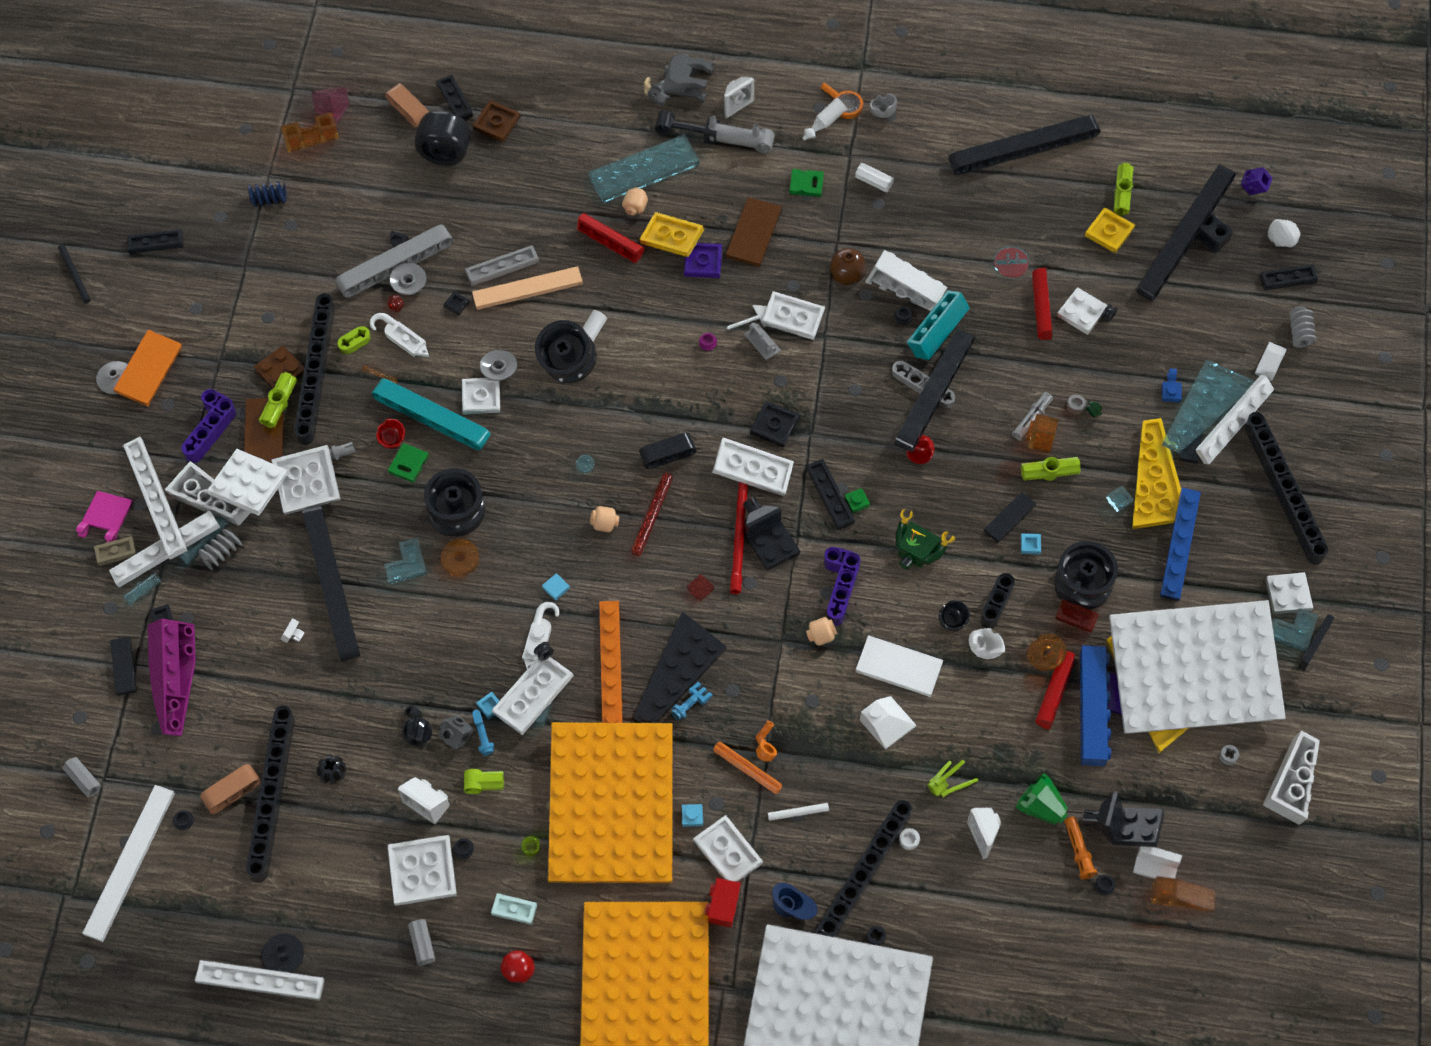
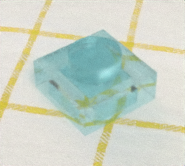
M1120 486L1106 496L1108 502L1117 512L1132 504L1134 500L1123 486Z

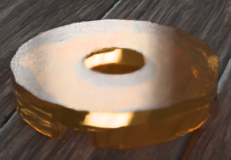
M456 539L444 546L441 552V563L449 574L465 576L468 575L467 573L473 572L478 566L479 552L472 542L465 539ZM462 554L465 556V559L463 561H456L455 557Z
M1055 634L1039 636L1038 640L1032 642L1028 648V660L1037 670H1053L1064 661L1067 654L1066 645ZM1051 649L1049 654L1043 655L1045 650Z

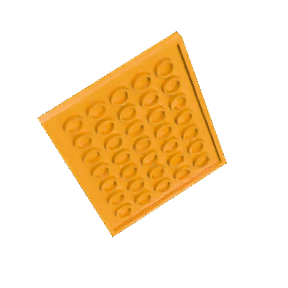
M552 722L548 882L672 883V723Z
M584 902L581 1046H708L709 923L707 922L708 916L704 915L708 902Z

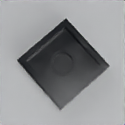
M765 401L750 430V434L785 447L800 414Z

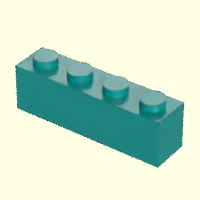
M947 290L908 339L907 343L915 357L929 360L970 309L961 292Z

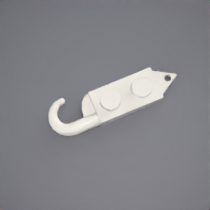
M378 313L371 317L369 324L373 330H376L374 322L381 319L387 323L385 327L387 338L413 357L416 355L429 357L426 341L402 323L397 322L385 313Z
M552 602L542 603L536 610L522 656V661L525 662L527 669L538 658L534 654L536 646L542 642H548L550 637L551 624L542 618L545 609L552 608L555 611V616H559V608Z

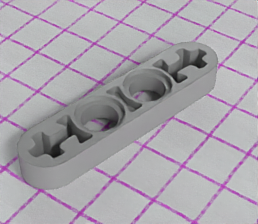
M897 361L892 366L894 378L921 394L930 378L929 376L904 361ZM897 369H904L903 371L897 372ZM917 376L921 379V381L919 383H913L911 381V378ZM948 389L943 398L950 397V400L944 401L942 399L939 406L943 408L952 407L955 402L954 392Z

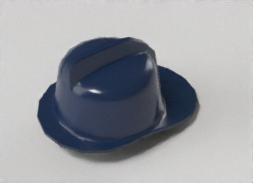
M778 883L773 887L772 904L774 910L780 916L785 918L796 917L803 920L812 919L816 916L817 905L809 896L787 883Z

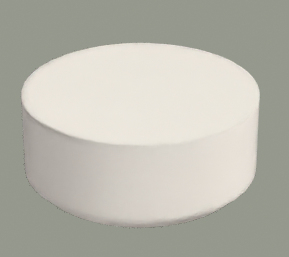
M911 828L903 830L899 837L901 847L906 850L917 848L920 842L919 833Z

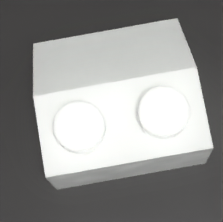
M414 777L398 788L402 802L433 824L437 823L450 806L447 799L448 796L441 790L435 791L432 789V785L425 779L419 780Z

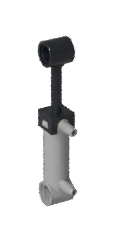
M666 110L659 112L654 128L661 135L671 134L673 128L704 133V143L716 145L717 141L755 148L760 153L771 152L775 137L773 131L764 128L760 129L758 124L753 125V130L720 124V120H716L714 116L708 118L706 127L675 121V115Z

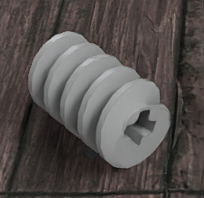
M1304 306L1292 308L1289 315L1293 346L1302 348L1315 343L1317 338L1315 336L1316 331L1314 330V318L1312 317L1314 315L1313 311L1308 310Z
M222 530L223 536L220 534L216 535L217 541L212 539L210 541L211 546L206 544L204 546L205 551L202 549L198 551L202 561L211 570H213L211 564L219 566L217 559L225 561L223 554L231 556L229 549L237 551L235 544L242 546L241 541L231 531Z

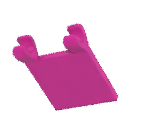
M97 491L82 522L76 528L78 536L85 538L89 526L108 530L104 537L107 540L106 543L115 541L133 500Z

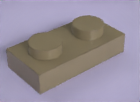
M132 536L94 546L99 566L128 559L137 554Z

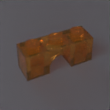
M332 112L316 116L315 124L308 128L300 127L298 121L280 126L288 152L339 139Z

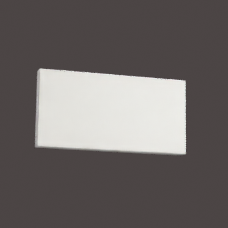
M722 438L712 473L784 497L794 461Z
M868 635L856 672L931 697L943 660Z
M551 657L544 661H540L537 658L491 711L495 716L523 735L574 675Z

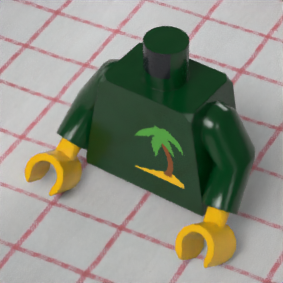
M903 509L900 514L902 521H899L895 533L896 547L899 549L898 555L903 558L899 565L903 569L909 570L912 564L923 567L925 564H931L939 560L948 548L947 544L954 542L955 536H952L947 541L946 536L949 533L947 531L940 538L911 521L908 524V520L913 517V512L911 511L909 518L904 517L905 509Z

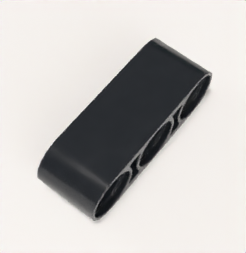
M682 433L645 445L639 450L645 468L653 469L690 457L697 450L690 433Z
M1002 573L997 578L983 608L980 620L983 627L993 629L998 624L1013 591L1015 580L1011 574ZM1001 583H1007L1009 586L1004 587ZM994 599H999V600H1001L1002 602H1001V603H996V602L994 601ZM986 615H992L994 619H989Z

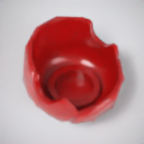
M386 419L384 423L378 426L376 439L384 448L395 449L404 441L405 429L403 424L397 419Z
M922 435L914 451H907V458L917 464L928 463L934 454L933 441L928 436Z
M511 951L503 957L500 969L502 975L508 981L525 983L533 976L535 966L533 959L525 952Z

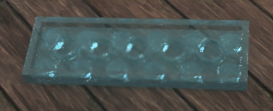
M684 134L592 170L588 174L604 203L626 194L629 189L635 187L642 188L700 165V160Z

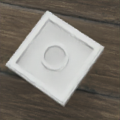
M488 378L462 379L463 415L500 413V381Z

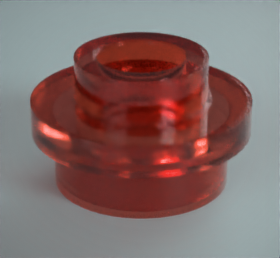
M397 294L388 297L387 304L390 310L397 313L400 312L404 307L402 298Z

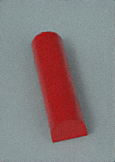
M585 213L578 217V231L633 263H637L642 257L644 247Z
M1038 268L1032 272L1037 337L1041 340H1051L1052 323L1047 271L1045 268Z
M1069 651L1060 652L1035 723L1040 727L1048 730L1052 727L1075 664V653Z

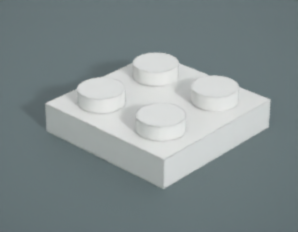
M1077 287L1058 311L1057 317L1088 335L1100 320L1101 314L1107 305Z
M1305 572L1266 577L1265 581L1273 614L1312 611L1313 604Z

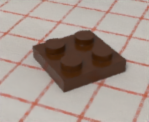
M489 100L473 124V130L504 143L521 118V114Z
M284 345L254 366L255 371L272 389H274L281 373H289L296 377V379L304 374L302 364Z

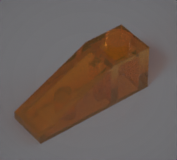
M1156 876L1152 883L1151 903L1214 912L1215 890L1180 879Z

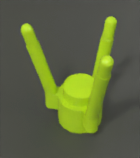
M964 760L960 761L942 777V774L952 763L948 761L935 777L929 780L927 786L935 797L941 795L944 798L949 793L978 782V779L975 778L947 789L949 785L946 779L965 763Z

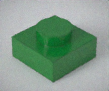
M862 488L844 496L852 514L870 507V502Z

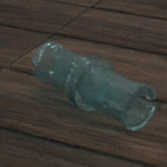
M153 572L144 581L138 582L136 587L123 595V598L131 606L143 595H148V592L162 581Z

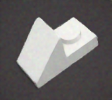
M1269 342L1255 375H1266L1268 380L1272 381L1287 349Z

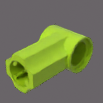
M479 769L464 771V792L467 794H478L486 790H504L503 771L482 772Z

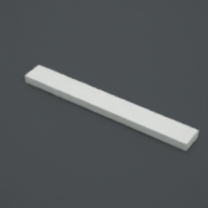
M138 437L123 446L166 554L171 560L188 550L142 438Z
M157 785L154 786L83 931L85 936L101 942L104 941L175 795L174 791Z

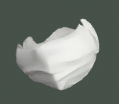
M1275 219L1269 227L1268 237L1271 242H1274L1276 247H1293L1300 238V231L1296 224L1291 221Z
M991 628L975 630L969 635V646L977 657L992 659L1005 652L1002 637L999 633H993Z

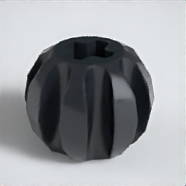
M412 717L404 723L402 735L404 740L410 745L422 746L430 740L432 728L427 720L420 717Z
M332 754L326 755V759L321 758L318 761L319 766L316 767V772L320 776L321 781L324 783L330 781L332 785L337 784L336 781L338 779L343 780L345 777L344 772H346L347 768L346 763L343 762L341 757L338 755L333 757Z

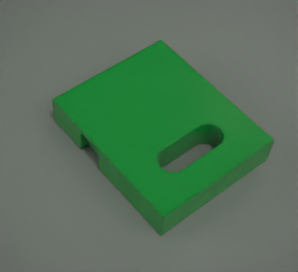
M792 169L790 194L821 197L824 171ZM814 179L818 181L817 187L815 188L812 187V181Z
M403 443L390 465L388 473L414 483L422 470V464L426 463L429 453ZM402 467L407 470H410L411 472L407 473L405 471L400 470L399 468Z

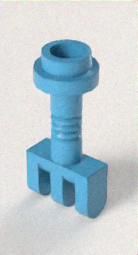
M697 682L689 689V693L692 696L681 706H673L671 714L676 720L684 719L686 717L685 712L698 701L704 705L713 695L709 692L703 696L707 689L703 687L697 691L701 687V684Z
M474 710L472 715L481 742L478 750L483 756L490 755L494 752V744L488 741L480 711Z

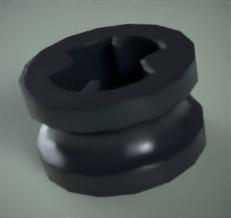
M1108 304L1102 312L1101 318H1106L1107 322H1110L1117 313L1118 308H1113L1112 304Z
M547 641L540 643L534 649V654L538 656L540 661L548 659L554 653V649L550 647Z
M880 926L871 927L867 933L868 942L875 946L883 944L886 938L885 930ZM873 931H877L878 934H882V937L879 938V941H876L875 938H871V935H873Z

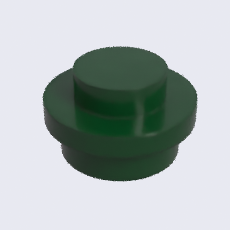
M1090 400L1087 402L1088 405L1085 408L1092 417L1096 418L1102 415V407L1097 401L1092 402Z

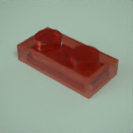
M1062 600L1055 620L1092 633L1099 613Z

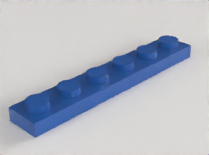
M1183 487L1180 490L1160 597L1179 601L1181 598L1201 495L1200 491Z

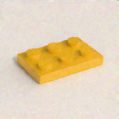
M655 212L639 240L641 244L689 257L704 228L703 225Z

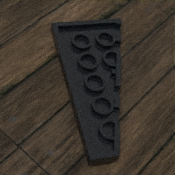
M683 611L633 717L636 723H658L727 650L726 645Z

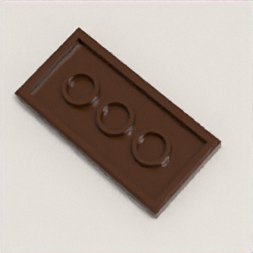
M748 197L727 250L726 258L761 267L781 214L782 206Z
M246 399L244 452L272 463V459L283 457L284 411H282L275 427H265L259 422V418L269 399Z

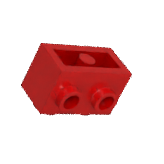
M717 878L715 884L711 883L709 896H712L711 904L707 903L704 914L708 916V923L732 928L741 883Z

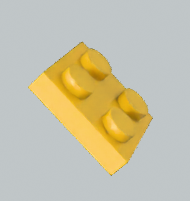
M1104 207L1086 231L1085 236L1116 254L1134 230L1135 224Z

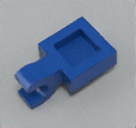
M1169 368L1167 382L1162 383V402L1180 403L1182 400V383L1176 382L1177 369Z

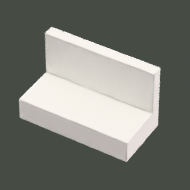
M1140 847L1133 873L1174 884L1176 871L1181 862L1182 855L1155 847Z

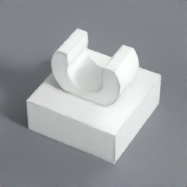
M292 618L280 640L286 643L290 637L297 642L301 640L304 632L296 628L299 624L297 620Z

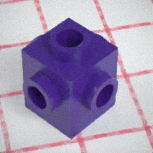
M1264 167L1245 171L1240 185L1250 196L1268 192L1273 178Z

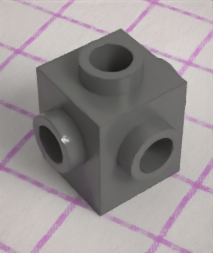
M455 715L442 721L438 737L445 744L456 750L467 744L474 728L467 724L463 718Z

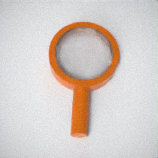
M826 83L821 85L820 88L834 99H840L846 106L847 110L840 116L841 118L853 119L861 114L863 100L859 94L853 91L838 93Z

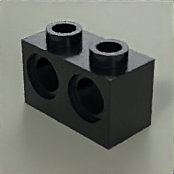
M1212 213L1196 238L1213 252L1217 253L1230 241L1233 230Z

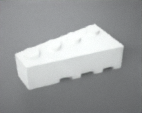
M884 250L865 281L869 284H872V282L879 284V288L884 291L887 288L895 291L896 296L900 298L908 297L912 303L930 311L939 302L947 289L940 281L934 280L925 272L917 270L910 263L902 261L895 254Z
M191 461L166 487L165 491L171 498L204 512L211 511L214 516L238 526L251 513L209 495L208 488L214 479Z
M1300 731L1293 737L1263 803V806L1298 825L1308 819V804L1311 799L1310 791L1314 780L1313 772L1320 741L1303 731Z

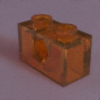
M1036 414L1035 421L1031 420L1026 438L1027 441H1030L1028 448L1050 453L1059 419Z

